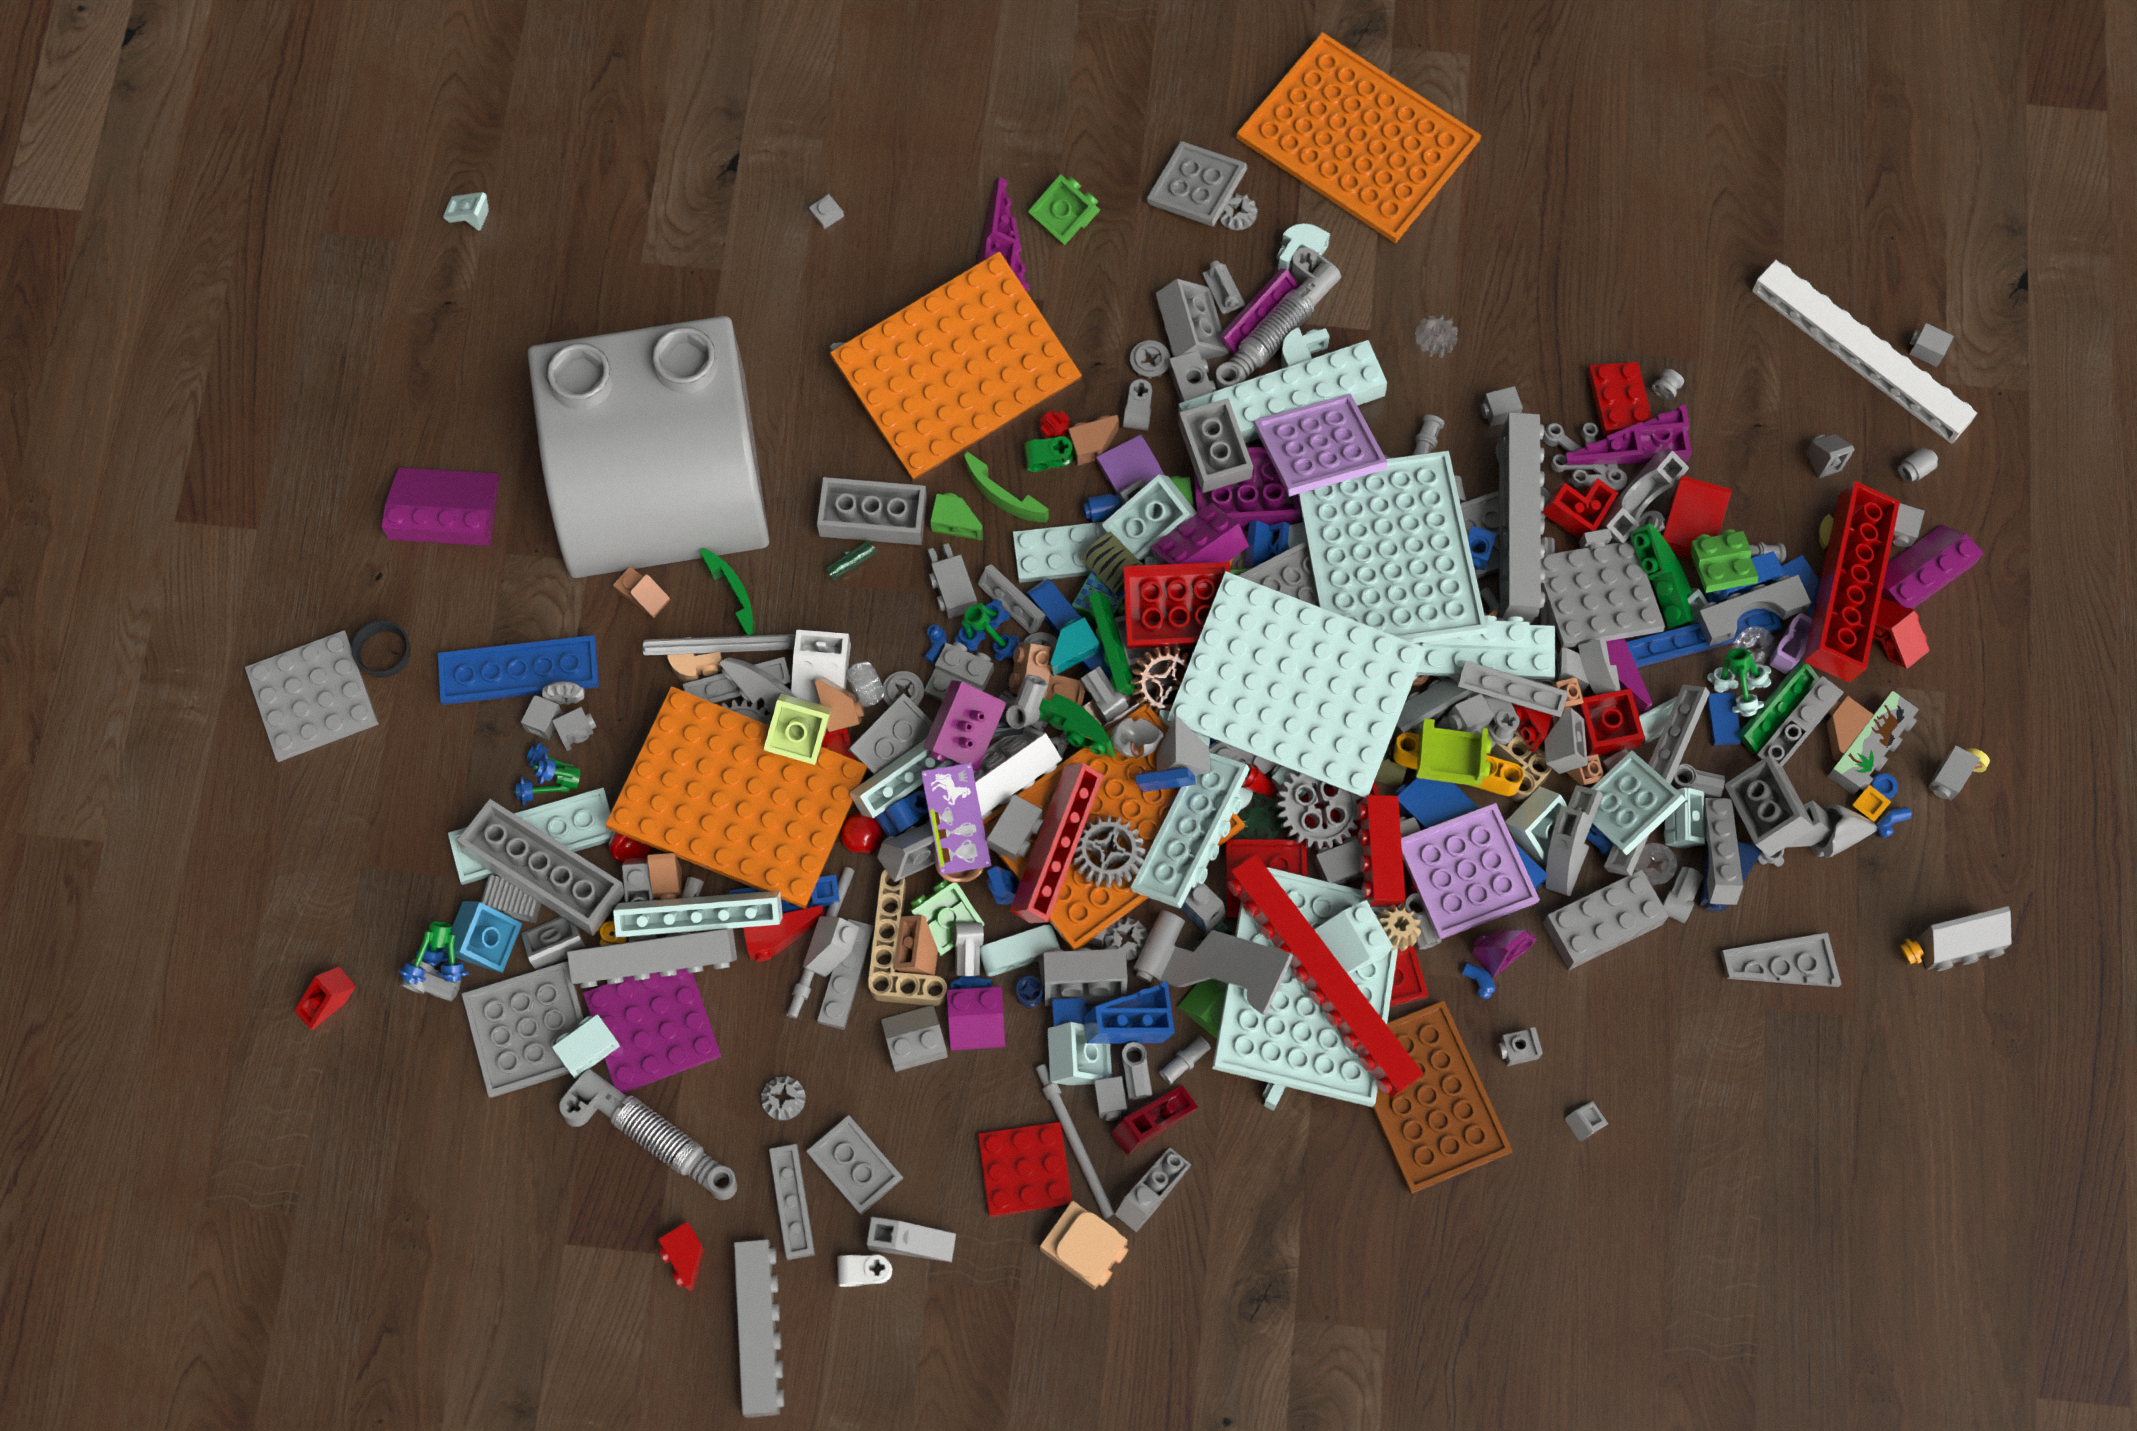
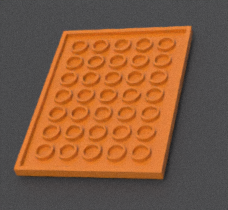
M1322 32L1237 132L1236 138L1396 244L1477 145L1481 135Z
M1000 251L830 352L831 358L912 481L1082 377Z
M671 686L606 822V828L666 853H675L676 857L760 891H780L782 900L806 909L852 805L853 800L849 793L860 786L868 765L824 747L820 748L815 765L765 751L764 746L770 728L769 725Z
M1147 703L1128 716L1133 721L1142 718L1151 722L1162 731L1164 737L1168 731L1167 727L1151 708L1146 710ZM1113 726L1111 729H1109L1108 731H1106V734L1108 735L1109 739H1110V733H1111V731L1114 729L1115 726ZM1163 737L1156 749L1142 758L1126 757L1120 754L1113 745L1112 747L1115 752L1113 758L1105 755L1098 756L1090 749L1084 747L1057 766L1052 772L1046 774L1016 796L1042 809V820H1044L1065 765L1084 763L1103 775L1086 822L1089 821L1095 826L1096 817H1100L1101 821L1105 822L1107 815L1111 816V822L1115 823L1116 818L1120 816L1121 825L1123 826L1126 822L1130 821L1131 827L1129 831L1138 829L1139 834L1136 838H1143L1144 840L1143 845L1140 847L1145 849V855L1140 857L1145 860L1181 787L1144 792L1137 785L1136 775L1157 772V752L1163 742ZM1009 802L983 819L986 840ZM1232 814L1229 820L1231 825L1230 831L1226 837L1221 836L1217 844L1218 846L1245 827L1244 822L1237 814ZM1039 833L1031 835L1028 840L1031 845L1024 857L1019 856L1016 862L998 854L1019 882L1022 879ZM1109 834L1098 835L1091 841H1094L1095 839L1105 840L1109 836ZM1118 836L1117 844L1124 848L1125 852L1130 853L1127 843ZM1112 842L1110 843L1109 848H1107V850L1104 851V861H1106L1107 856L1110 855V853L1113 850ZM1086 850L1090 861L1099 867V858L1092 855L1091 851ZM1073 855L1049 918L1051 924L1073 951L1078 950L1149 898L1132 891L1131 886L1137 875L1131 874L1132 879L1130 882L1121 878L1122 885L1120 887L1116 885L1115 881L1111 882L1110 888H1106V881H1101V885L1097 887L1095 885L1096 878L1093 877L1091 881H1086L1088 872L1081 875L1078 873L1081 865L1073 864V859L1077 857ZM1122 862V864L1113 863L1107 870L1120 868L1125 862Z

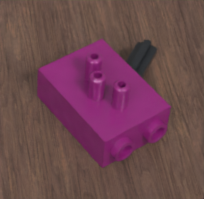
M951 680L923 749L931 752L929 757L944 763L946 759L953 762L952 766L972 763L973 771H978L992 738L1023 734L1024 727L1015 729L1007 721H999L1006 702L962 681Z

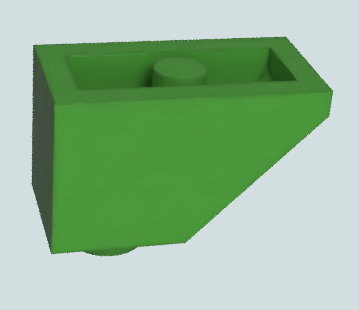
M952 493L936 495L931 518L932 532L982 540V525L962 498Z

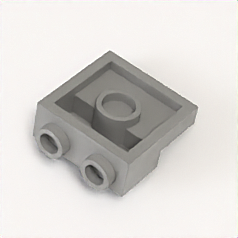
M954 642L953 645L946 643L935 664V670L924 690V694L942 702L951 680L962 681L984 691L994 672V664L990 662L991 658L980 652L975 656L967 652V647L961 643Z

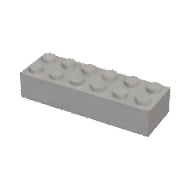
M489 799L457 840L462 853L592 936H594L625 894L622 882Z

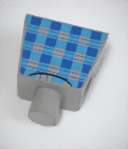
M1198 883L1195 889L1190 888L1180 910L1208 936L1212 930H1215L1226 919L1224 903L1204 883Z

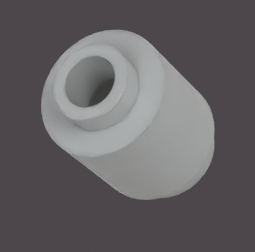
M1921 447L1902 460L1901 465L1898 467V472L1904 481L1908 483L1917 482L1937 468V455L1933 450Z

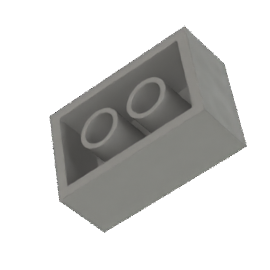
M1229 398L1179 412L1178 425L1202 493L1252 478L1253 464Z
M1770 756L1765 757L1724 784L1753 842L1769 857L1815 829L1785 770Z

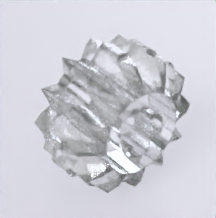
M1432 314L1429 316V320L1424 318L1421 320L1420 326L1416 328L1415 332L1417 336L1415 342L1416 345H1421V353L1428 350L1430 358L1434 353H1437L1441 358L1444 352L1450 353L1453 350V346L1457 344L1458 338L1456 335L1458 330L1457 327L1452 326V319L1444 321L1443 314L1439 319H1436Z
M868 661L858 662L847 669L846 675L849 685L856 699L861 701L864 707L872 706L884 698L885 693L882 683L871 663Z

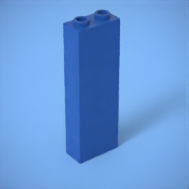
M1416 774L1413 776L1414 781L1409 786L1406 784L1402 785L1394 794V796H1398L1399 813L1406 817V819L1415 817L1421 831L1480 809L1454 783L1416 778ZM1514 842L1535 890H1537L1545 882L1548 874Z

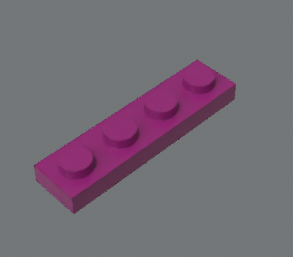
M1281 268L1218 336L1231 355H1235L1238 352L1241 342L1254 331V328L1268 316L1286 294L1299 287L1287 269Z

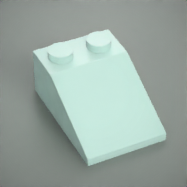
M1159 474L1108 518L1102 526L1107 533L1111 531L1140 561L1152 552L1150 546L1179 527L1181 523L1196 515L1197 512L1168 476Z

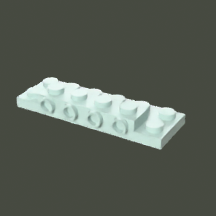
M1485 616L1486 634L1414 643L1426 648L1416 675L1461 676L1466 660L1526 679L1553 680L1555 677V626L1530 625V622H1523L1522 617L1514 616L1507 618V621H1497L1495 616Z
M1210 753V773L1195 775L1196 785L1180 788L1131 886L1134 893L1181 909L1190 888L1195 889L1198 883H1204L1208 873L1206 869L1209 860L1216 859L1219 852L1217 844L1221 836L1226 837L1231 826L1229 820L1232 814H1237L1241 809L1242 800L1238 792L1249 771L1247 764Z

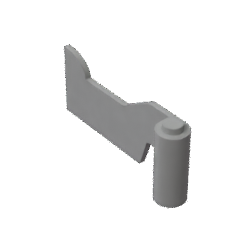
M1160 910L1133 968L1137 972L1136 976L1149 983L1152 979L1162 983L1167 981L1169 985L1178 988L1215 979L1247 989L1246 996L1249 1004L1259 1013L1267 1014L1292 960L1293 955L1291 953L1214 930L1208 934L1194 952L1174 946L1185 921L1171 912Z

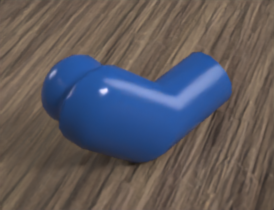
M933 624L927 629L931 648L924 655V658L931 664H935L947 643L945 631L937 624Z
M1902 807L1888 811L1876 823V831L1879 832V836L1886 838L1893 834L1894 830L1891 825L1896 822L1909 820L1912 816L1911 810L1908 807Z
M1467 962L1462 975L1477 981L1479 985L1478 996L1489 999L1492 993L1495 992V984L1490 974L1486 970Z
M962 976L951 982L950 990L991 987L992 982L988 978Z

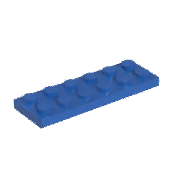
M594 635L438 653L440 702L442 705L542 694V689L545 686L561 681L575 683L583 689L599 687L597 646Z

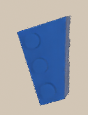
M1168 982L1160 983L1158 986L1143 989L1130 996L1121 997L1094 1007L1083 1017L1086 1043L1129 1044L1137 1042L1139 1044H1154L1166 1041L1175 1033Z

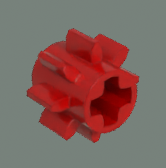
M1051 410L1040 420L1042 425L1040 433L1045 439L1059 436L1066 437L1069 434L1070 418L1063 411L1058 414Z

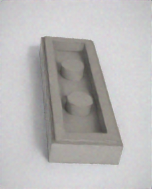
M992 564L985 567L977 585L993 600L998 599L1002 601L1004 610L1008 611L1031 635L1036 633L1046 615Z

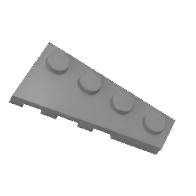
M1828 933L1722 950L1720 953L1727 979L1830 987L1842 985Z

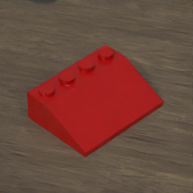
M1230 562L1124 566L1126 649L1196 646L1225 572L1230 573Z

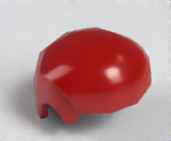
M854 814L846 819L840 830L841 842L853 853L872 854L881 846L884 838L883 830L877 821L862 814Z
M617 832L613 833L609 842L610 853L615 860L620 861L622 864L625 859L645 858L652 849V846Z

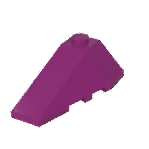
M1526 930L1494 931L1489 936L1484 933L1473 943L1476 947L1471 954L1490 976L1494 978L1530 949L1537 938Z

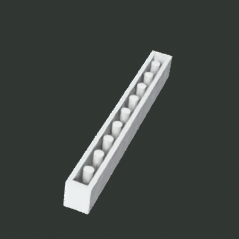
M1775 260L1757 280L1752 290L1753 293L1949 443L1953 444L1977 415V412L1968 403L1962 402L1947 387L1941 386L1933 380L1930 374L1921 371L1912 364L1909 358L1896 352L1888 342L1875 336L1867 326L1861 325L1854 320L1847 311L1841 310L1833 304L1826 295L1817 292L1809 282L1800 279L1792 273L1788 266Z

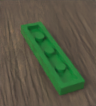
M1097 591L1089 595L1091 602L1089 609L1098 625L1096 629L1097 636L1105 648L1103 656L1113 675L1111 676V683L1116 691L1130 696L1136 687L1135 684L1130 683L1133 677L1108 596Z
M1800 660L1764 702V707L1759 708L1757 713L1753 715L1737 734L1751 753L1758 754L1820 680L1809 664Z

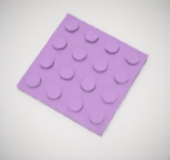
M1351 393L1254 420L1255 429L1288 496L1387 469V460Z
M1496 803L1401 838L1402 858L1438 940L1531 906L1540 900Z

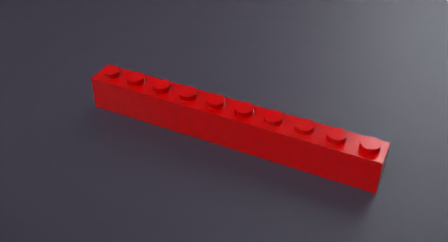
M1254 855L1233 869L1225 880L1229 891L1244 904L1245 912L1256 920L1263 936L1266 939H1270L1276 949L1293 955L1289 965L1293 969L1295 978L1306 986L1313 1002L1322 1007L1329 1023L1333 1027H1337L1343 1035V1040L1347 1047L1354 1050L1359 1056L1363 1068L1372 1073L1377 1080L1379 1089L1384 1094H1387L1390 1099H1393L1414 1084L1424 1073L1258 855Z

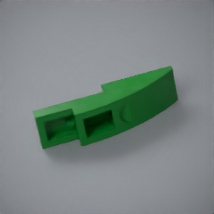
M1647 524L1629 532L1639 564L1647 574L1648 580H1652L1668 628H1674L1695 620L1687 596L1693 593L1683 569L1668 543L1652 524Z
M1055 693L1051 701L1042 699L1039 706L1040 717L1038 721L1048 722L1054 728L1064 730L1067 741L1075 747L1082 746L1088 748L1098 756L1114 757L1115 752L1108 735L1088 711Z

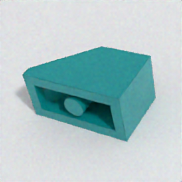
M1085 617L1080 620L1073 619L1067 622L1064 628L1061 629L1051 660V673L1053 676L1099 653L1100 643Z

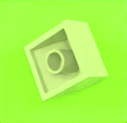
M780 694L775 706L764 750L815 765L832 708Z

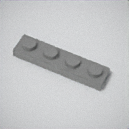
M784 657L755 664V666L768 672L784 685L791 683ZM723 673L682 684L684 690L689 689L702 695L712 703L742 696L739 692L740 687L734 680L730 681Z
M1466 660L1457 685L1464 689L1558 717L1562 715L1569 693L1560 688Z
M848 919V922L858 926L859 930L851 953L832 971L817 1020L819 1024L842 1030L845 1029L875 930L873 925Z
M793 1144L769 1149L786 1258L791 1260L815 1255L798 1146Z

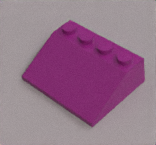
M1265 447L1247 448L1253 464L1252 478L1202 493L1194 470L1195 509L1197 513L1202 508L1213 503L1239 523L1241 530L1248 531L1249 522L1255 520L1267 525L1285 522L1290 526L1300 523L1301 507L1298 494L1288 496Z
M398 467L385 503L382 529L388 540L490 546L500 474Z

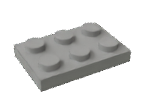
M903 693L854 742L848 751L859 762L868 765L867 770L874 776L927 739L933 722Z
M849 1115L806 1151L860 1215L903 1179L901 1174Z

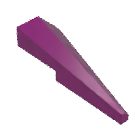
M999 177L994 183L977 264L1000 251L1026 292H1028L1030 286L1025 282L1024 272L1026 268L1020 259L1021 245L1015 217H1011L1009 208L1012 204L1011 198H1007L1005 189L1007 180Z
M1680 405L1677 409L1666 414L1661 413L1654 419L1644 423H1637L1613 433L1594 444L1593 442L1589 443L1584 448L1575 452H1568L1565 455L1566 465L1648 463L1658 451L1673 450L1683 462H1688L1692 452L1688 436L1690 425L1686 405Z

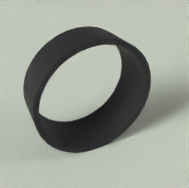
M387 620L374 621L362 627L355 635L352 642V656L356 664L368 674L379 678L391 677L403 670L409 661V639L404 629L398 624ZM379 632H393L401 636L406 642V652L396 666L386 671H371L365 668L361 660V651L364 643L371 636Z

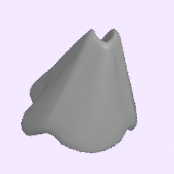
M1830 804L1825 811L1833 828V834L1810 846L1816 856L1822 857L1825 855L1826 858H1829L1868 837L1877 830V827L1873 821L1838 804Z

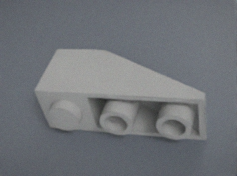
M648 857L625 859L622 865L625 902L655 900L651 889ZM657 934L629 936V942L655 939Z
M1169 1147L1124 1198L1115 1215L1137 1232L1170 1193L1191 1164Z
M872 1217L867 1246L871 1251L952 1262L956 1234L906 1222Z

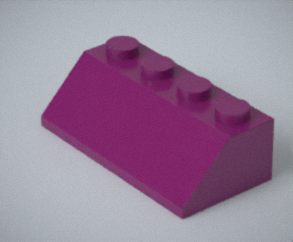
M1941 525L1887 564L1881 598L1914 609L1973 567L1984 553L1966 533Z

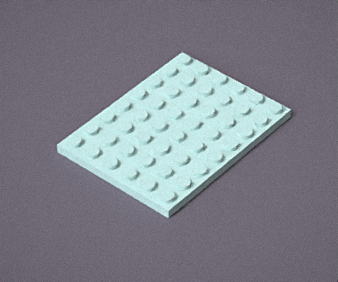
M1449 451L1386 459L1387 469L1298 494L1320 608L1412 643L1487 633V625Z
M1225 572L1167 721L1172 722L1175 715H1177L1192 731L1366 798L1371 791L1426 648Z
M1267 867L1313 929L1318 928L1343 910L1365 901L1361 890ZM1241 902L1235 937L1276 949L1272 941L1263 936L1256 920L1245 912L1244 904ZM1389 907L1371 908L1378 919L1379 913L1382 910H1387ZM1398 947L1394 951H1390L1384 958L1348 974L1386 1025ZM1290 965L1266 1015L1259 1013L1249 1004L1246 996L1247 989L1227 983L1212 1069L1373 1107L1375 1105L1378 1089L1377 1080L1371 1072L1363 1068L1356 1052L1347 1047L1343 1040V1035L1337 1027H1333L1329 1023L1322 1007L1313 1002L1309 990L1295 978Z

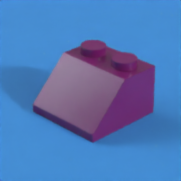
M1002 987L947 990L951 1051L1004 1048L1005 1032Z

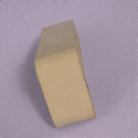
M1514 730L1513 739L1509 743H1496L1492 751L1503 760L1516 763L1523 769L1524 778L1522 783L1528 787V791L1518 790L1515 795L1510 797L1516 802H1525L1545 782L1552 768L1545 763L1543 751L1538 748L1535 752H1531L1519 732ZM1512 748H1520L1524 755L1518 756L1514 754ZM1532 765H1541L1545 772L1535 771Z

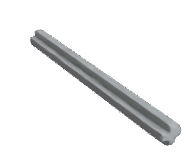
M796 635L651 639L643 641L642 652L644 655L793 650Z

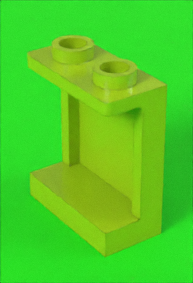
M1424 718L1419 735L1416 778L1481 786L1483 778L1488 777L1490 772V761H1486V753L1490 754L1492 738L1488 737V728L1482 727L1481 733L1434 728L1435 720Z

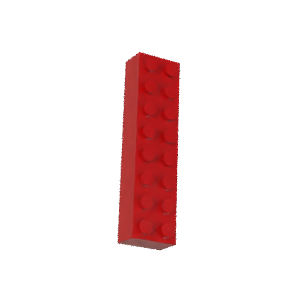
M1857 481L1849 485L1838 497L1803 662L1849 683L1867 668L1900 501Z

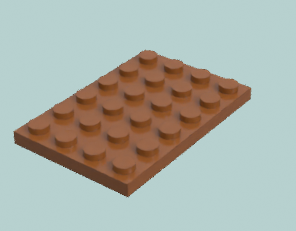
M1445 1001L1387 1023L1389 1029L1424 1073L1414 1084L1393 1099H1390L1378 1087L1376 1102L1372 1107L1410 1194L1512 1153L1513 1150Z

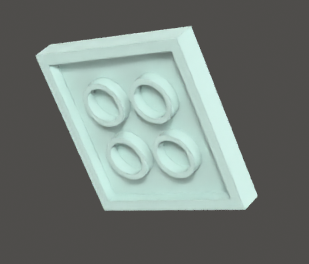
M1630 751L1591 788L1603 793L1592 824L1627 855L1686 799L1637 754Z

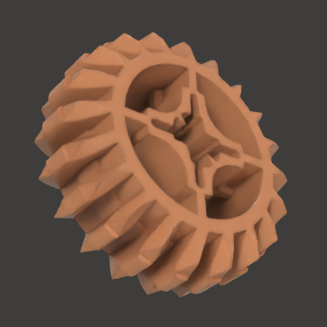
M1164 646L1163 655H1161L1158 648L1153 649L1154 657L1150 653L1145 652L1144 657L1147 662L1145 663L1140 659L1136 661L1142 669H1132L1133 674L1139 675L1138 680H1130L1131 684H1138V688L1134 689L1132 694H1141L1137 698L1136 703L1141 704L1146 701L1148 704L1146 710L1153 706V711L1156 715L1159 714L1160 709L1169 711L1172 708L1174 702L1163 704L1164 699L1167 698L1172 690L1179 691L1181 682L1175 676L1176 663L1182 668L1184 674L1190 661L1188 663L1185 662L1188 659V653H1183L1180 658L1178 657L1180 653L1178 648H1174L1171 655L1168 646ZM1169 660L1167 666H1165L1160 674L1148 672L1157 662ZM1169 675L1170 678L1168 680H1172V683L1176 684L1177 687L1166 686L1163 689L1161 686L1164 684H1160V681L1155 680L1154 677L1161 679ZM1146 680L1156 685L1155 695L1157 697L1155 701L1147 692Z

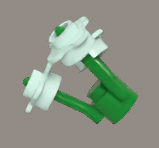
M1735 648L1722 658L1723 667L1717 668L1714 673L1708 674L1707 680L1713 683L1715 691L1724 692L1730 688L1736 689L1739 683L1734 678L1735 675L1740 676L1743 695L1736 699L1737 706L1732 707V712H1740L1742 716H1752L1757 713V709L1764 707V703L1758 701L1756 695L1749 694L1748 690L1768 687L1771 684L1769 679L1771 669L1768 666L1755 664L1751 651H1747L1744 648Z

